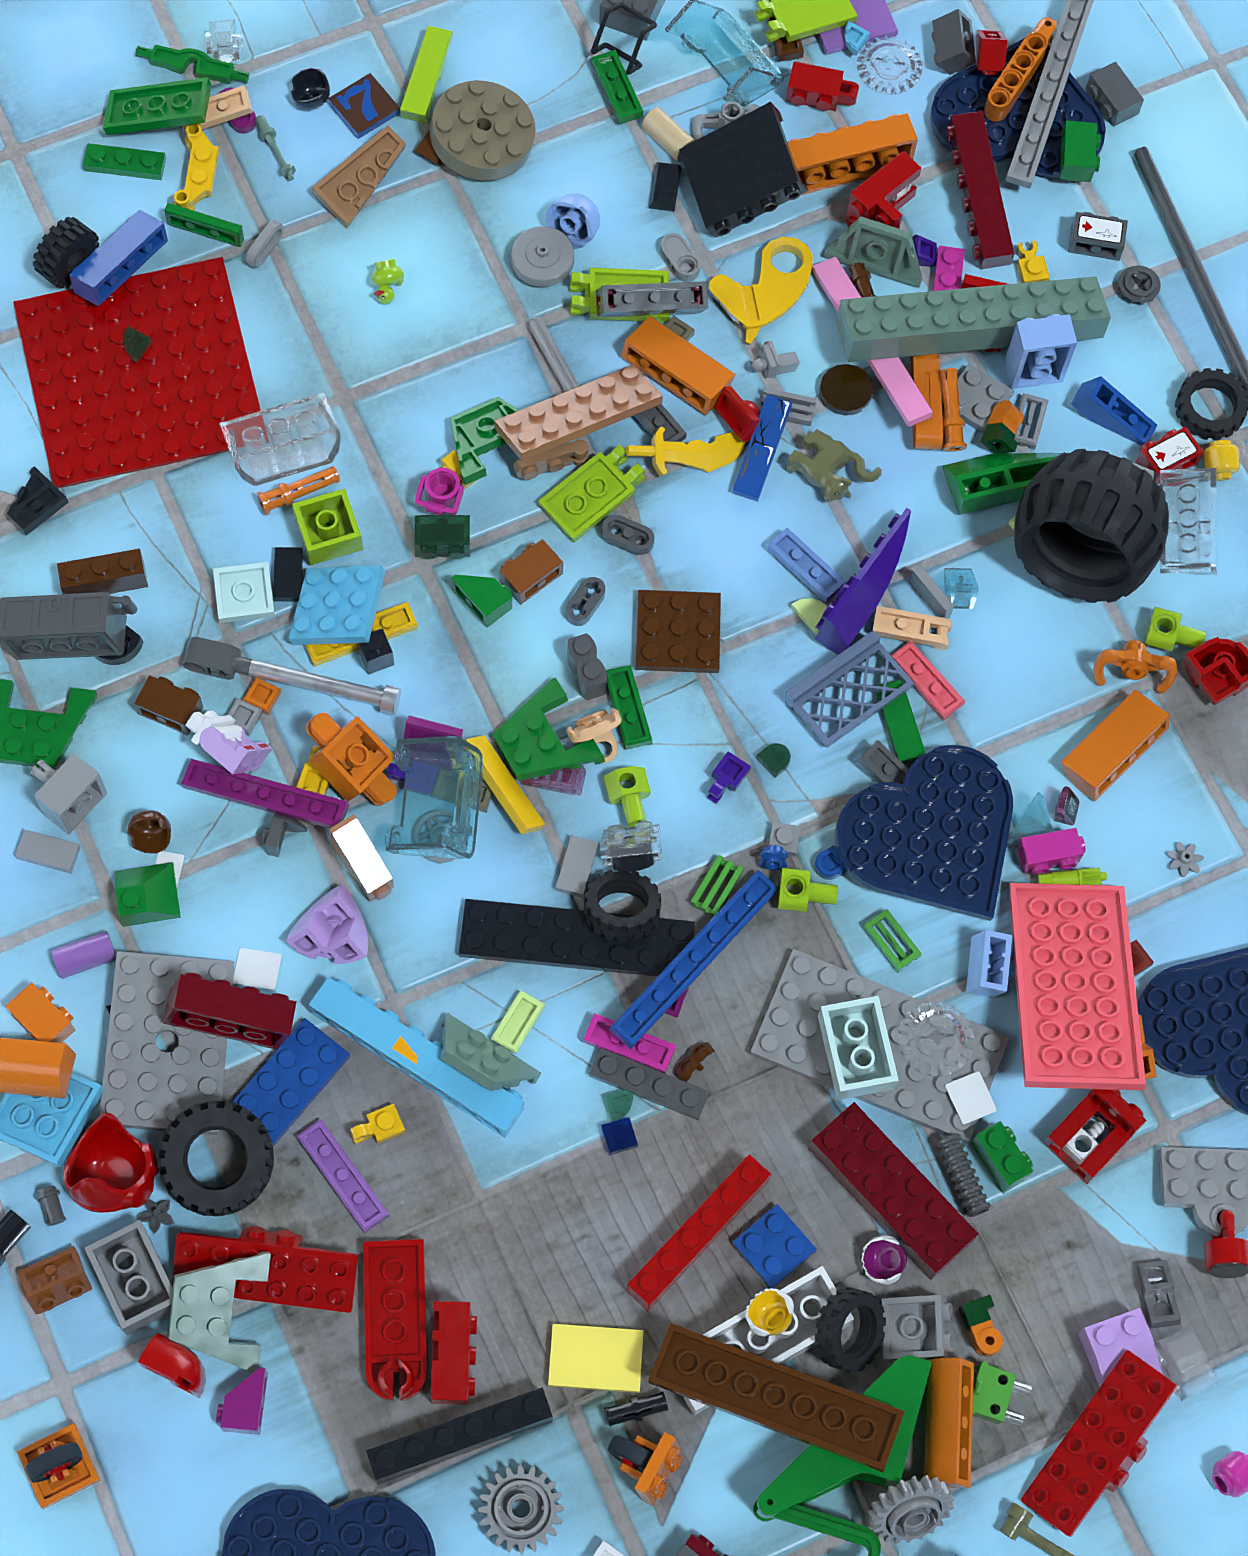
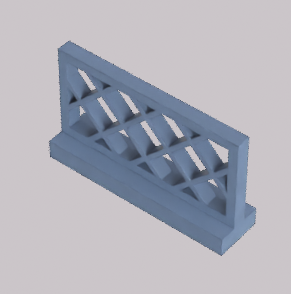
M874 630L786 691L785 704L790 710L794 709L826 748L914 687L915 683L880 643L881 638ZM879 653L885 660V668L868 667L869 659ZM851 671L864 672L863 684L847 682L848 673ZM867 674L884 675L883 687L867 685ZM887 675L899 677L904 685L898 689L886 687ZM830 686L843 687L841 699L825 697L826 689ZM846 688L862 690L861 702L845 700ZM865 692H882L881 701L877 704L864 703ZM809 701L821 703L820 714H809L802 706ZM824 703L840 705L839 717L824 716ZM844 706L860 708L859 717L856 719L843 718ZM822 721L838 723V731L828 738L821 729Z

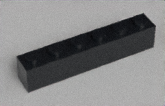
M541 1387L366 1450L375 1480L377 1485L551 1423L553 1422V1415L544 1389Z

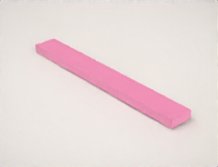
M836 257L812 265L813 274L837 313L841 299L861 298ZM899 357L867 360L908 427L932 418L933 412Z

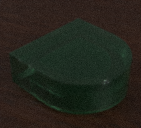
M773 743L758 753L756 759L776 778L789 766L791 755L786 746Z

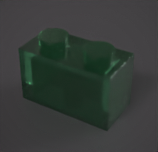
M415 515V557L428 560L435 559L436 557H449L451 559L470 557V515Z

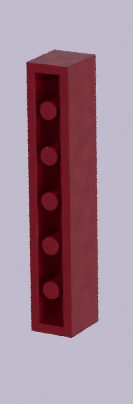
M983 111L953 115L950 125L946 127L948 142H952L954 148L951 151L953 165L958 166L957 185L959 189H963L964 193L962 208L963 212L968 213L969 221H967L968 235L973 237L975 243L972 246L973 258L975 261H979L980 270L1011 265L1015 253Z

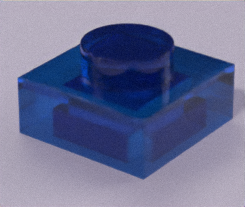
M630 1117L601 1125L609 1156L638 1147Z

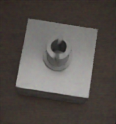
M74 753L57 771L52 769L43 760L37 762V765L40 766L39 768L34 765L31 770V775L44 783L34 795L43 815L68 835L107 795L100 774Z

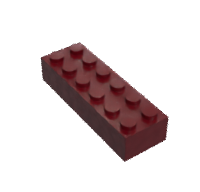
M855 1102L811 1140L808 1149L884 1231L899 1242L905 1249L906 1254L930 1280L939 1274L978 1236L979 1233Z

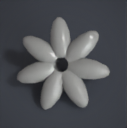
M1177 842L1178 852H1167V855L1175 860L1170 864L1169 869L1173 870L1180 867L1182 877L1187 876L1189 869L1195 873L1200 872L1195 862L1202 861L1204 856L1194 854L1195 844H1191L1185 849L1181 842Z

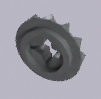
M1131 266L1125 269L1119 278L1118 289L1121 290L1123 298L1127 297L1130 299L1131 304L1140 302L1143 305L1148 301L1153 302L1161 288L1158 275L1152 269L1145 266ZM1135 282L1137 284L1145 283L1143 290L1141 288L1133 289Z

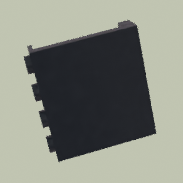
M771 101L679 149L705 228L715 237L726 235L732 229L742 224L750 223L755 217L765 212H771L779 205L789 200H795L801 194L808 191L807 186L800 179L780 122L783 121L782 115Z

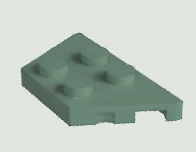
M861 216L832 242L824 253V257L829 259L836 257L839 262L848 265L858 262L865 263V268L869 272L919 288L923 280L911 232Z
M449 1013L445 1015L442 1021L444 1033L441 1037V1044L443 1046L441 1060L490 1091L500 1090L503 1087H517L523 1080H528L531 1084L538 1081L541 1075L540 1071L513 1055L507 1048L499 1046L486 1038L482 1032L472 1029Z

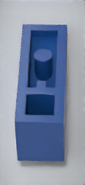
M1102 376L1082 383L1071 403L1090 421L1141 446L1150 441L1157 427V424Z

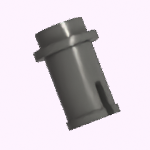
M48 1186L37 1191L39 1196L36 1199L37 1202L42 1204L47 1226H54L66 1221L58 1198L60 1191L56 1190L55 1186Z

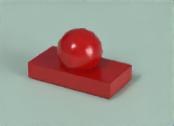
M724 386L713 408L742 442L749 441L760 421L758 418L759 409L754 402L743 400L732 386Z

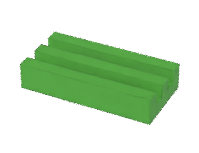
M718 855L691 900L690 905L714 917L721 910L743 873L744 868L741 866L737 867L733 865L734 862L726 861L723 856ZM719 867H724L703 903L699 902ZM729 871L733 872L732 878L713 909L710 908L709 905Z
M888 909L864 924V930L897 973L905 966L910 965L912 961L921 957L922 953ZM883 919L888 923V925L898 936V938L901 940L904 946L908 949L911 955H906V953L899 946L894 937L889 933V931L881 922ZM874 925L881 932V934L884 936L887 942L891 945V947L894 949L897 955L901 958V962L897 959V957L894 955V953L891 951L888 945L884 942V940L881 938L878 932L874 929Z

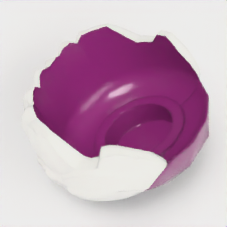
M883 1234L874 1237L863 1247L864 1252L862 1253L861 1261L863 1262L862 1268L865 1270V1275L872 1281L885 1285L893 1284L899 1280L907 1265V1255L905 1249L893 1236Z

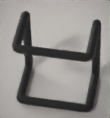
M619 2L604 12L591 48V53L596 54L604 48L611 51L616 50L619 56L629 61L626 74L630 75L642 67V63L636 60L645 34L655 29L657 23L626 4ZM618 8H622L650 24V26L640 32L632 56L609 43H603L598 46L609 14Z

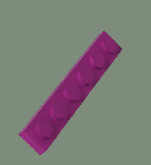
M195 759L190 760L181 782L185 789L329 829L345 819L350 806L347 801L246 773L231 774L224 767Z

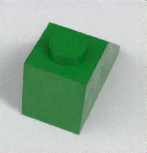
M456 574L451 577L452 590L486 628L512 609L513 594L506 584H500L495 578Z

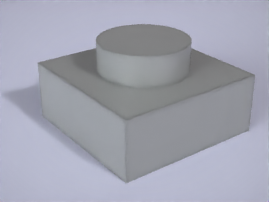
M772 822L769 845H779L788 852L789 856L796 857L801 826Z

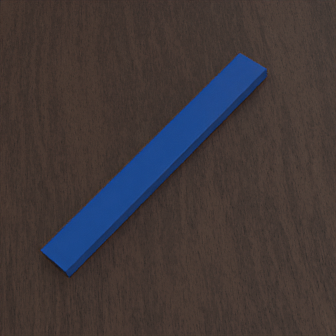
M757 870L618 1018L609 1031L631 1050L775 895L779 888L762 872Z

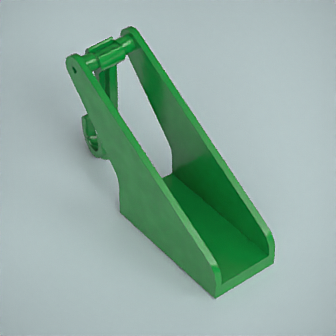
M915 1356L900 1357L862 1394L905 1411L884 1473L810 1445L759 1495L753 1505V1512L756 1518L763 1522L773 1519L788 1522L861 1545L867 1549L868 1556H880L881 1544L879 1538L870 1528L803 1507L802 1505L855 1480L865 1481L887 1489L889 1486L894 1487L900 1483L932 1362Z

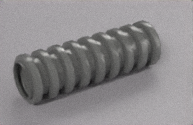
M951 1134L940 1139L936 1143V1148L941 1149L939 1155L945 1159L943 1164L945 1166L948 1165L947 1173L952 1175L950 1180L953 1183L955 1182L956 1186L954 1189L960 1193L958 1198L963 1200L962 1207L967 1209L966 1216L975 1217L988 1211L991 1204L986 1202L988 1197L982 1193L984 1188L978 1184L980 1181L979 1177L974 1175L976 1170L971 1168L972 1161L967 1159L969 1154L963 1150L965 1147L964 1143L959 1141L961 1136L959 1134Z

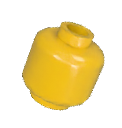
M1230 440L1210 442L1209 447L1204 450L1205 473L1215 476L1216 481L1232 479V474L1240 470L1239 449L1236 445L1231 444Z

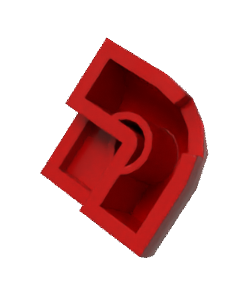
M1216 637L1185 654L1184 664L1190 680L1195 688L1200 686L1214 706L1231 695L1236 696L1248 687V649L1240 641L1237 643L1229 639H1219V637Z
M157 1333L146 1346L138 1363L141 1367L169 1380L172 1385L200 1398L206 1383L205 1368L200 1359L188 1347Z

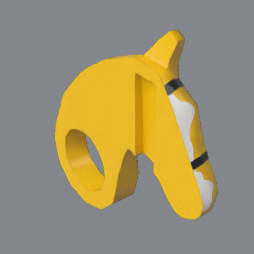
M779 237L771 240L762 250L761 272L758 284L744 286L726 275L719 274L710 280L708 291L734 322L747 329L745 342L751 345L760 328L788 312L806 291L812 270L813 255L807 244L799 239ZM791 252L800 258L802 266L795 272L783 273L773 266L771 259L777 253Z

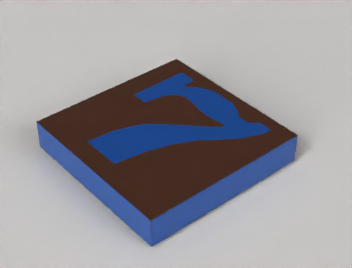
M371 73L328 98L330 106L358 139L401 113L400 107Z

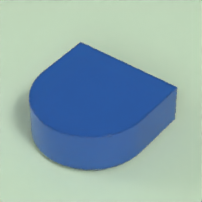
M835 845L818 854L815 861V871L821 878L832 880L848 872L839 858Z

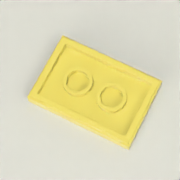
M553 1324L548 1387L640 1393L644 1330Z

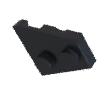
M35 466L29 472L31 477L25 487L21 486L17 494V500L12 503L7 512L10 521L26 536L69 503L67 497Z

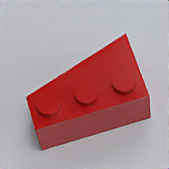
M433 1301L434 1329L432 1332L431 1402L432 1404L469 1405V1396H475V1378L470 1377V1365H476V1347H471V1335H477V1316H471L470 1302Z

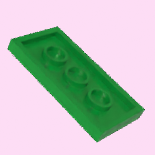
M208 77L110 90L103 129L106 135L205 123L211 82Z

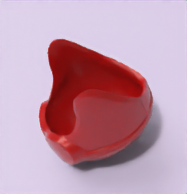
M103 1113L80 1138V1141L69 1155L64 1167L65 1186L71 1198L80 1207L88 1211L108 1213L128 1208H138L148 1201L153 1192L154 1179L159 1173L157 1157L153 1147L149 1143H141L126 1130L114 1114Z

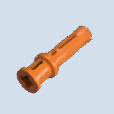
M946 368L947 372L945 369L940 370L945 444L942 448L946 452H957L967 449V444L964 442L963 437L965 421L960 416L958 369Z
M331 466L326 470L309 475L288 485L286 483H279L277 488L264 493L259 491L256 494L262 511L265 515H269L271 510L284 505L289 507L294 503L293 500L340 482V477L336 468ZM322 479V481H320V482H317V483H315V484H312V485H310V486H307V487H305V488H302V487L305 486V485H308V484H310V483H313V482H315V481H318V480Z

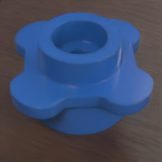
M779 845L766 846L760 853L762 860L759 862V866L769 870L786 868V859L789 857V854Z

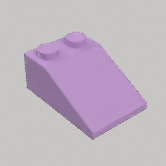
M1141 1308L1090 1325L1078 1333L1099 1387L1127 1350L1163 1374L1153 1337Z

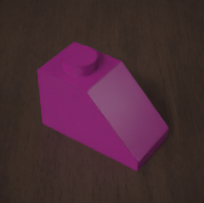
M258 1368L224 1396L223 1404H218L216 1423H221L220 1428L223 1432L260 1435L268 1378L266 1368Z

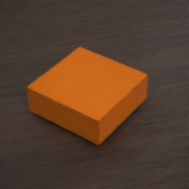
M256 677L243 701L262 709L264 714L269 715L282 691L281 688Z

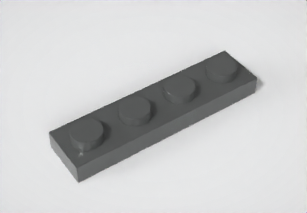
M600 1048L589 1074V1077L695 1120H699L710 1092Z

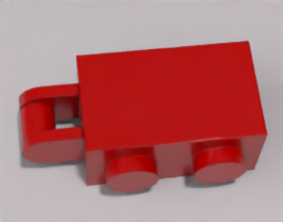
M794 61L787 88L786 102L836 112L837 104L848 106L856 104L859 85L852 81L843 80L844 71Z

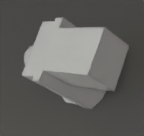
M765 341L762 349L759 350L760 356H757V359L751 365L752 369L757 372L763 370L766 378H774L779 374L796 371L800 362L796 352L777 355L773 342Z

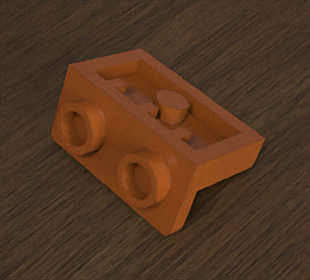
M75 1246L18 1271L26 1297L35 1314L49 1311L64 1302L92 1290V1285L85 1273Z

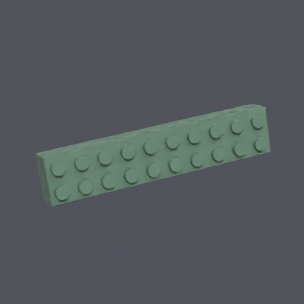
M1097 276L841 299L836 323L848 362L1009 347L1017 322L1026 318H1047L1053 314L1061 316L1070 314L1076 340L1104 338L1111 316Z

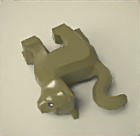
M818 429L814 433L809 432L803 439L802 444L807 449H815L817 451L816 455L811 458L801 451L794 450L787 459L786 465L788 473L792 474L797 471L810 484L821 488L827 502L841 500L843 497L850 499L851 493L848 487L851 486L852 480L835 475L848 462L854 463L855 474L862 481L874 482L882 474V470L879 467L872 472H866L865 461L858 453L851 451L842 442L833 440L831 436Z

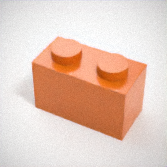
M31 982L5 1006L10 1015L36 1041L62 1043L75 1031L71 1023L74 1019L73 1016L63 1006L58 1009L51 1002L54 1000V997L44 986L38 989Z

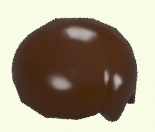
M143 810L132 816L128 823L127 834L131 837L134 849L143 853L156 854L166 850L170 844L171 824L161 812Z

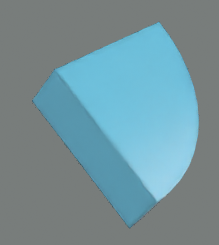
M848 21L844 34L845 44L857 56L869 40L870 32Z

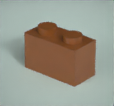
M541 539L536 544L531 543L526 546L521 555L515 559L507 560L499 570L500 583L508 586L513 597L521 605L563 574V561Z

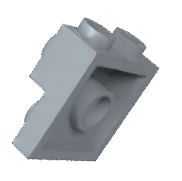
M942 1295L882 1298V1305L885 1311L883 1317L886 1318V1326H883V1332H885L883 1358L885 1361H897L900 1357L915 1356L925 1360L949 1358V1352L954 1351V1338L952 1333L948 1334L947 1322L953 1320V1309L951 1303H947L946 1298Z

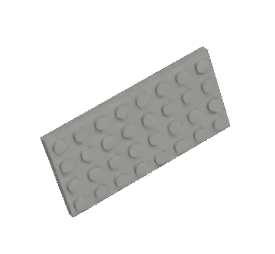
M793 949L750 1055L834 1089L818 1020L821 1006L879 996L899 1081L894 1090L854 1098L946 1136L959 1134L961 1136L959 1141L969 1144L978 1119L962 1124L945 1085L975 1072H980L989 1091L1010 1036Z

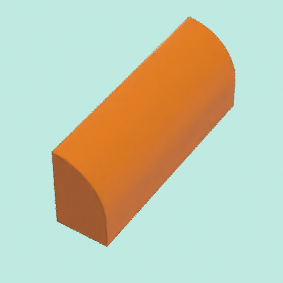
M651 316L624 342L621 358L631 365L635 364L640 371L706 416L713 409L723 387L731 386L736 375Z
M1135 689L1061 761L1064 773L1081 792L1095 802L1169 729L1170 714Z
M0 1038V1093L65 1099L76 1053L66 1043Z
M962 1358L928 1360L932 1364L926 1383L923 1477L928 1475L929 1480L938 1477L939 1481H944L948 1488H971L974 1363Z

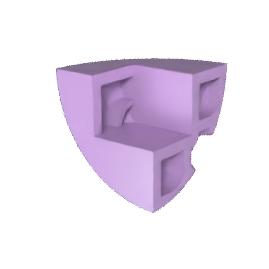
M343 884L338 885L319 899L299 919L286 939V942L301 954L311 959H316L318 956L334 959L335 964L361 960L367 956L368 935L362 914L355 900Z

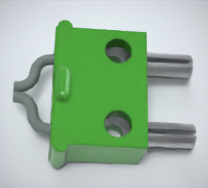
M987 1361L981 1362L974 1370L973 1416L996 1424H1000L1005 1420L1021 1426L1024 1422L1021 1421L1024 1420V1415L1007 1410L1011 1392L1014 1391L1030 1396L1032 1386L1015 1381L1016 1374L990 1366ZM998 1377L1002 1379V1385L998 1382ZM990 1407L995 1410V1414L991 1413Z

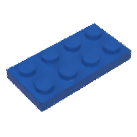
M304 1018L232 1103L246 1108L258 1117L267 1129L273 1146H275L351 1057L350 1053Z

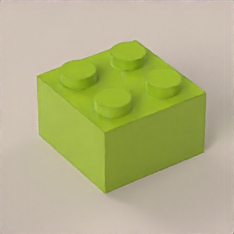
M345 488L292 504L295 521L310 565L363 550L362 536Z

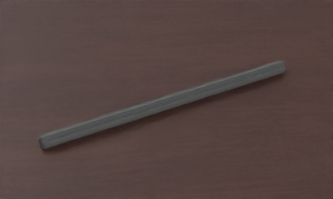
M1146 146L1135 150L1134 157L1238 379L1244 384V390L1248 391V360L1149 149Z

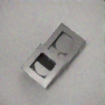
M1162 1260L1138 1264L1140 1288L1150 1329L1180 1325L1181 1316L1173 1293L1175 1284L1168 1261Z

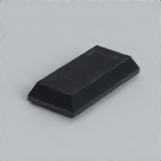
M656 162L649 208L675 212L682 166Z

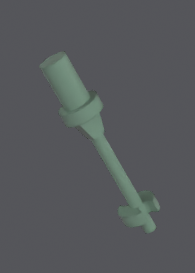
M264 115L257 116L255 122L261 131L260 137L264 142H268L272 146L282 165L279 170L281 176L284 175L290 181L293 180V174L296 172L294 165L291 166L290 163H286L276 145V132L274 128L269 126Z

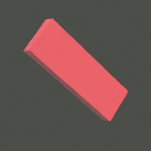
M912 641L891 655L915 683L913 688L943 721L965 704V700Z

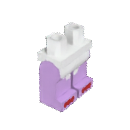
M213 710L207 711L204 715L200 712L192 714L186 723V727L195 733L191 741L197 746L201 745L207 753L231 774L258 771L273 749L265 742L254 743L250 740L241 726L234 725L236 720L230 715L219 716Z

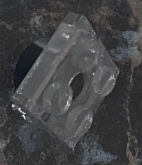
M644 821L632 827H624V825L617 824L603 830L600 854L604 866L613 865L614 870L633 872L649 868L654 865L655 861L662 860L660 823L653 824L650 821Z

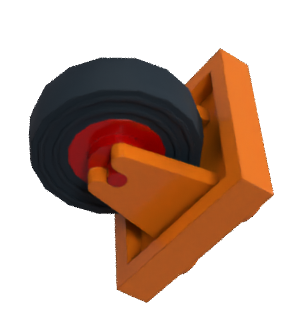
M75 1423L17 1451L43 1510L101 1481Z
M664 1432L658 1445L638 1435L634 1441L614 1436L607 1449L613 1457L620 1461L621 1466L619 1469L621 1472L638 1481L635 1490L641 1500L651 1506L654 1505L656 1499L660 1501L668 1488L666 1481L670 1473H675L683 1460V1456L680 1455L682 1450L676 1438Z

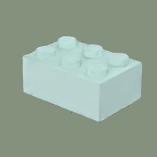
M879 996L821 1006L818 1020L837 1100L894 1090L899 1080Z

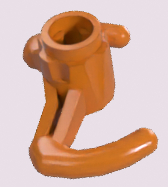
M1131 640L1125 643L1121 650H1103L1095 660L1093 677L1098 686H1103L1106 682L1104 665L1107 663L1121 667V672L1125 678L1131 680L1142 679L1146 677L1149 671L1165 670L1167 671L1166 676L1156 687V691L1159 694H1163L1174 683L1178 669L1175 659L1168 656L1150 654L1143 642Z

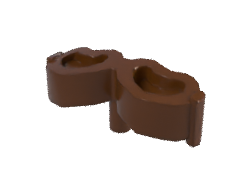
M708 1042L694 1046L690 1052L691 1056L686 1057L679 1063L677 1071L683 1081L687 1082L696 1068L702 1071L704 1067L700 1062L715 1052Z

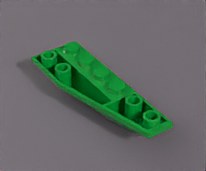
M993 453L943 465L942 469L957 512L961 515L1021 500L1025 489L1033 477L1052 459L1062 453Z

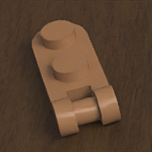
M576 440L524 461L518 459L513 467L517 477L524 478V480L534 479L539 474L549 471L558 472L565 466L572 464L581 467L588 461V444L584 440Z

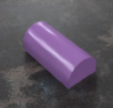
M107 931L51 950L61 979L116 960V954Z

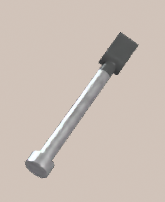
M192 637L190 639L182 664L190 671L221 679L231 680L236 672L380 706L381 713L390 715L396 714L401 697V688L386 685L385 689L382 690L241 657L242 651L239 648L201 637Z

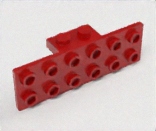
M251 1226L243 1228L238 1239L180 1231L176 1236L172 1286L174 1275L212 1265L228 1263L238 1258L255 1256L261 1252H269L271 1255L268 1282L236 1280L234 1298L350 1313L353 1309L358 1255L302 1247L303 1236L295 1235L293 1231L289 1230L270 1232L265 1231L262 1227Z
M1125 1351L1024 1493L1021 1501L1066 1536L1072 1537L1104 1490L1108 1488L1114 1492L1116 1488L1120 1489L1128 1480L1130 1475L1128 1471L1134 1462L1139 1463L1147 1452L1146 1445L1148 1444L1143 1435L1177 1389V1385L1131 1351Z

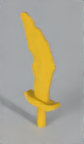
M661 426L655 432L651 440V446L627 445L626 455L652 457V465L661 477L667 473L665 462L679 463L709 473L731 464L745 450L744 445L750 442V440L742 442L733 431L716 436L712 443H705L701 439L689 441L688 444L684 442H670L663 440L665 428Z

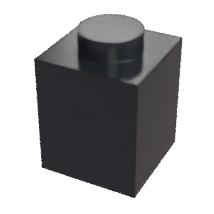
M383 628L371 632L368 643H357L358 652L368 675L394 665L393 651Z

